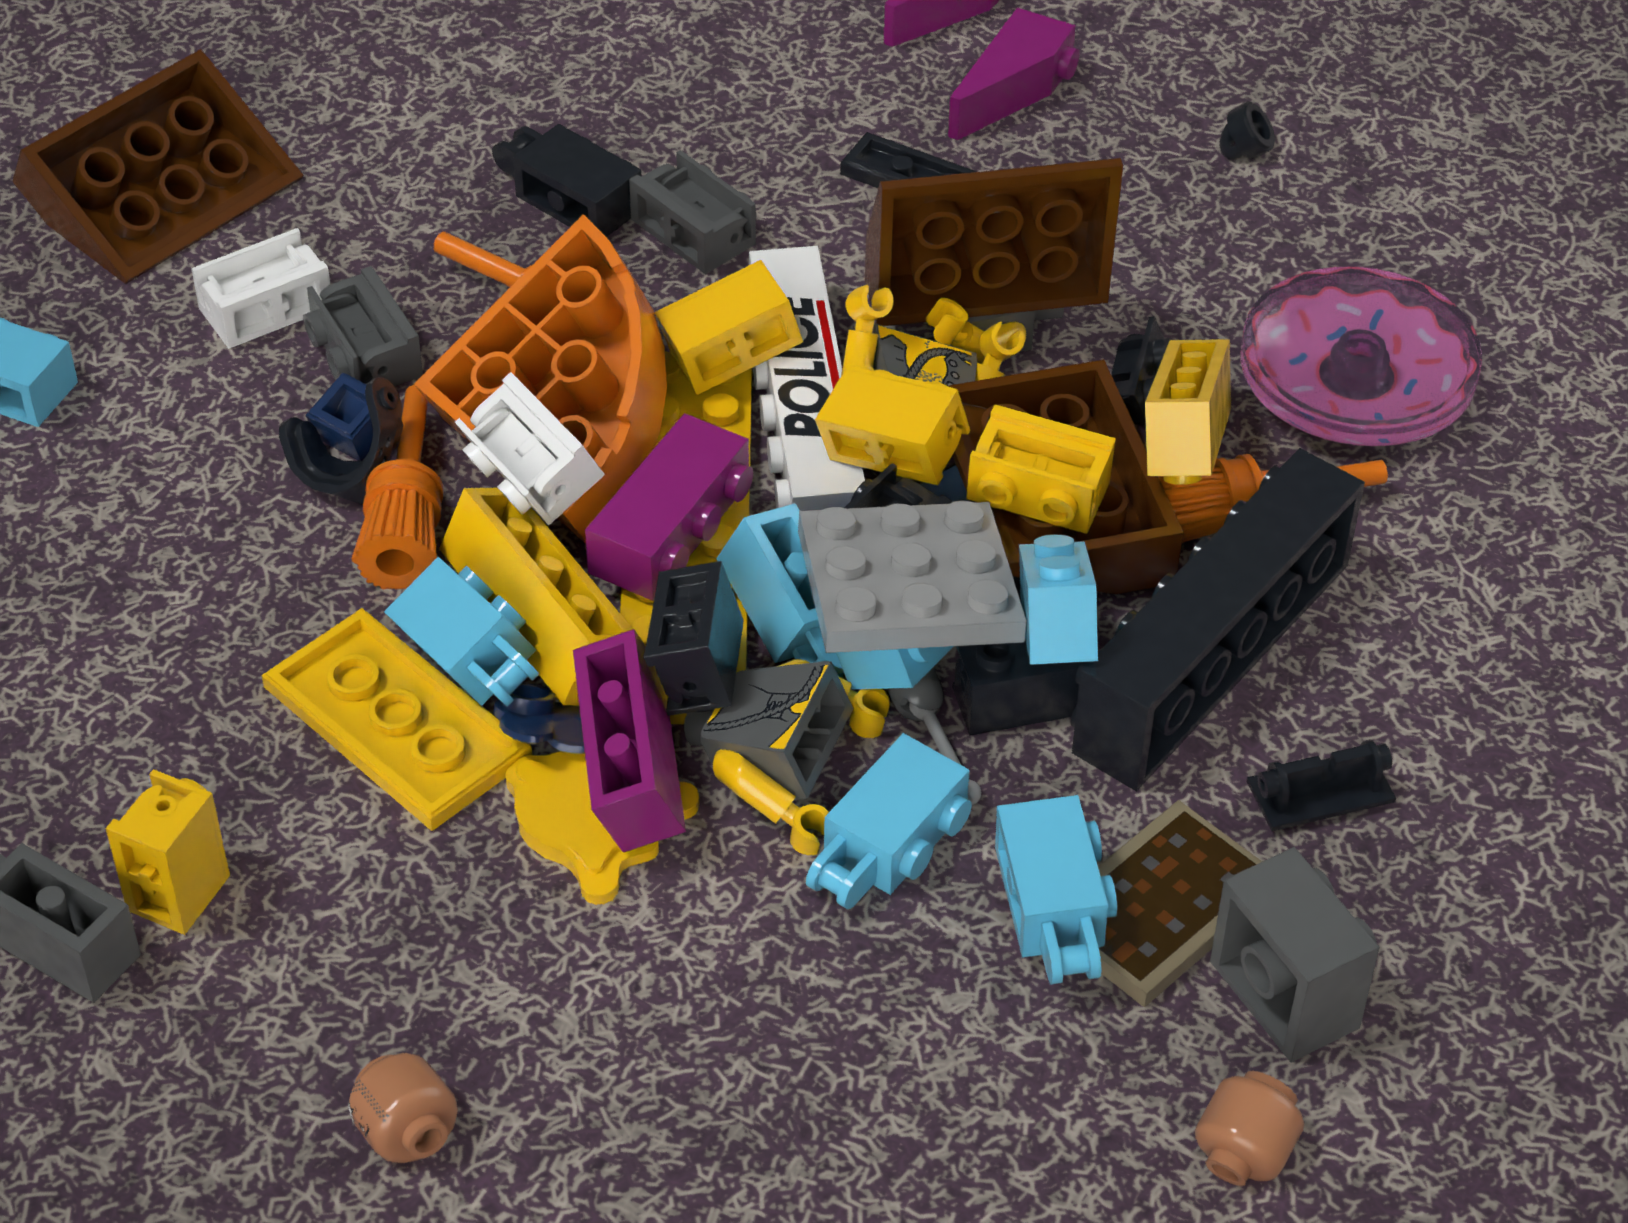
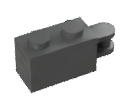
M23 843L7 858L0 854V947L95 1003L141 956L128 904Z

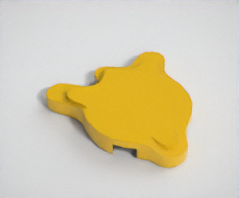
M558 751L548 755H528L519 758L507 768L505 774L506 785L515 798V815L521 837L538 854L569 869L578 880L582 897L587 902L599 905L612 901L618 894L622 871L630 866L653 860L658 855L659 841L623 853L593 813L585 754ZM679 781L684 820L693 817L698 811L699 793L693 784Z

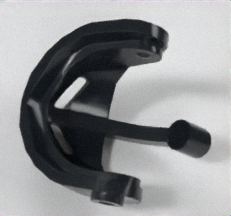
M383 377L371 380L367 383L365 389L366 402L373 426V438L370 450L363 461H343L331 456L316 427L309 421L291 417L280 424L279 439L287 463L292 472L305 485L316 491L329 493L363 505L366 495V482L370 472L378 465L391 460L404 427L400 418L402 413L400 396L392 383Z

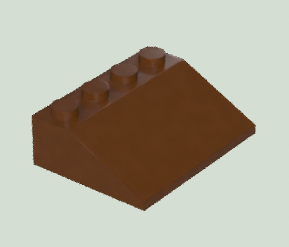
M199 49L21 149L12 182L49 227L124 284H127L298 182L304 175L202 49Z
M1121 158L880 181L866 234L865 284L869 286L868 295L870 302L875 291L885 287L890 289L894 302L889 314L875 319L876 324L892 326L927 322L926 317L940 298H948L958 303L965 309L968 318L1108 303L1123 174Z
M1104 359L948 385V387L958 389L970 427L968 435L961 434L959 444L952 455L966 491L970 454L976 450L995 404L1116 438L1110 483L1087 534L991 507L1012 576L1020 578L1019 545L1034 544L1036 538L1045 535H1065L1073 538L1074 542L1085 541L1096 581V591L1116 595L1155 588L1167 573H1177L1184 532L1158 476H1147L1146 449Z

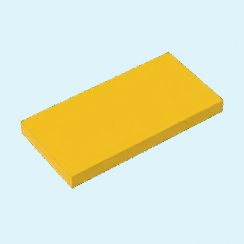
M363 608L262 675L263 686L267 691L431 831L506 778V770L511 764L523 756L532 755V747L528 743L517 741L505 734L499 728V719Z

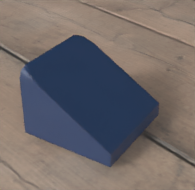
M342 373L309 410L306 418L316 427L324 443L358 461H362L370 450L373 438V426L365 397L366 384Z

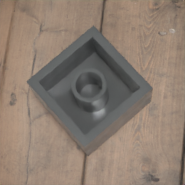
M1292 847L1225 879L1210 962L1287 1059L1292 1063L1359 1029L1379 946L1368 924L1361 918H1354L1335 895L1327 876L1320 869L1312 868L1295 847Z

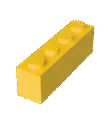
M1230 339L1169 341L1145 401L1147 476H1164V481L1170 484H1192L1199 482L1202 476L1212 475L1231 411Z
M498 488L463 489L439 550L458 573L465 566H468L494 592L487 599L489 603L500 595L526 620V623L519 629V632L536 649L527 661L540 673L539 676L550 690L556 694L555 697L563 706H579L573 650L633 630V628L532 507L522 515Z

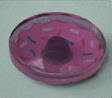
M1347 266L1307 271L1285 279L1266 291L1255 302L1246 318L1240 349V361L1245 379L1260 402L1280 419L1295 428L1338 443L1359 446H1389L1417 441L1431 436L1452 424L1464 413L1476 392L1482 366V350L1478 335L1466 315L1453 302L1435 289L1397 273L1367 267Z

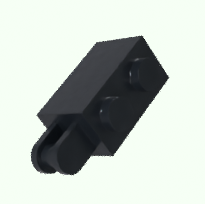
M557 124L543 135L530 127L521 126L514 131L513 140L510 142L500 141L493 146L492 156L495 163L502 171L515 178L516 197L568 227H571L584 214L608 237L631 219L629 179L637 174L642 177L641 169L596 145L588 138L580 136L561 124Z

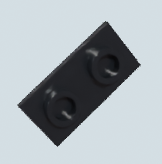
M1155 316L1149 317L1144 335L1130 334L1119 342L1111 372L1133 423H1141L1145 432V401L1168 343L1171 340L1170 338H1164Z
M1373 740L1363 741L1357 747L1331 752L1328 759L1321 760L1318 755L1284 764L1278 761L1271 762L1268 765L1267 771L1247 777L1246 781L1271 831L1396 802V796L1383 774V771L1392 768L1393 762L1390 749L1385 743L1376 745Z

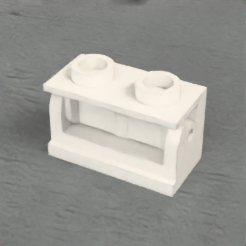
M298 228L192 268L199 309L228 349L303 320V315L310 312L307 287L312 286L319 296L320 292L330 285L328 266L324 261L318 259L308 245H302Z
M510 372L502 379L504 384L481 403L472 414L470 421L475 426L472 431L460 418L455 421L456 425L471 441L462 450L487 478L496 470L502 475L505 480L497 487L522 515L532 507L550 525L605 474L584 446Z

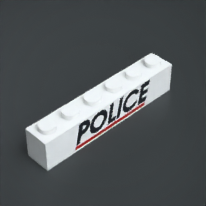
M818 246L749 251V265L762 260L788 298L803 339V343L753 367L756 390H767V395H760L763 431L774 430L775 435L767 437L770 473H781L782 479L774 481L776 508L795 503L800 511L823 510L828 507L844 508L851 501L854 492L865 479L862 467L829 459L815 421L842 374V364Z

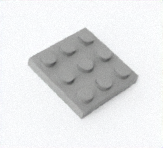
M955 501L950 504L912 506L892 504L887 507L849 509L828 507L823 510L799 511L798 534L826 653L1021 643L1025 641L1026 617L990 502Z

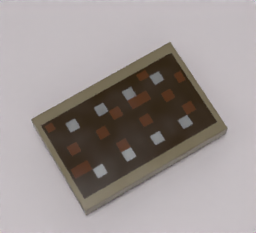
M1180 800L1176 801L1098 866L1100 876L1110 875L1112 877L1117 899L1116 917L1107 918L1105 945L1099 947L1101 974L1140 1005L1146 1007L1212 949L1224 880L1262 861Z

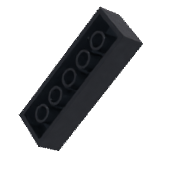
M1301 448L1281 467L1274 465L1264 476L1259 490L1247 502L1240 500L1232 507L1224 525L1212 538L1204 536L1198 541L1190 554L1188 562L1176 574L1167 573L1160 580L1153 592L1152 598L1139 612L1131 610L1124 616L1116 629L1114 637L1101 650H1098V661L1081 662L1075 677L1076 683L1079 684L1078 701L1070 721L1071 726L1074 727L1072 754L1137 792L1348 566L1365 482Z

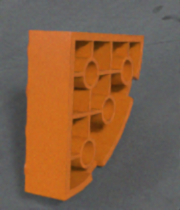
M583 214L414 385L441 418L468 442H471L456 425L455 421L460 418L472 431L475 426L471 423L470 419L476 408L504 384L502 379L512 372L584 446L605 474L557 518L586 544L585 529L655 447L661 430L667 391L665 347L653 308L610 240Z

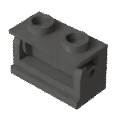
M679 150L676 152L677 168L671 164H664L642 177L637 174L629 179L631 220L701 272L707 274L756 244V204L745 193L737 191L716 176L707 166L699 164L686 153Z
M372 266L361 269V274L327 286L320 292L319 296L312 286L307 287L310 312L303 315L305 329L314 347L324 345L326 348V359L335 380L342 373H345L366 385L375 378L383 377L389 380L393 386H397L420 378L423 375L419 336Z

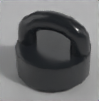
M1247 101L1228 112L1227 124L1219 140L1220 151L1224 157L1229 160H1236L1245 155L1250 159H1256L1274 148L1275 135L1273 127L1265 112L1258 105Z

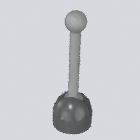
M934 668L913 688L887 689L895 708L900 714L909 720L916 722L924 721L940 753L961 765L935 715L945 697L942 684ZM969 780L968 800L971 801L972 805H975L981 798V788L978 783Z

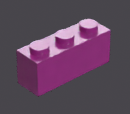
M684 413L585 529L588 574L654 601L659 571L686 567L689 556L702 540L709 541L714 536L719 527L721 517L734 501H742L747 495L753 480V469L749 467V439Z
M635 629L573 650L591 809L623 853L686 832L670 716L666 713L667 695L655 666L648 667L644 659L646 646Z

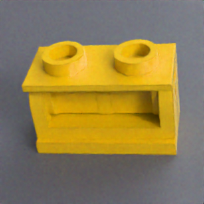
M762 260L654 312L672 357H675L696 395L803 343L790 302Z
M852 365L847 366L815 418L830 460L883 472L893 463L897 465L896 476L933 485H939L944 477L942 472L956 450L961 434L968 435L970 432L958 389L948 387L940 382L928 383L897 376L886 370H870Z
M995 404L976 450L970 454L966 499L975 502H990V506L993 508L1003 509L1087 534L1110 483L1116 438Z
M153 769L149 774L152 787L145 790L137 798L120 821L113 818L106 827V832L124 902L128 904L130 912L185 935L230 877L212 792L207 791L194 780L187 778L179 780Z

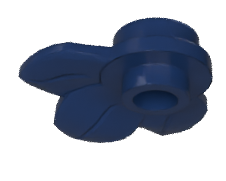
M521 683L510 694L514 701L508 707L500 700L495 702L494 715L500 720L499 728L511 738L534 745L548 741L554 748L562 752L585 754L580 707L572 705L563 706L561 702H555L556 694L549 688Z

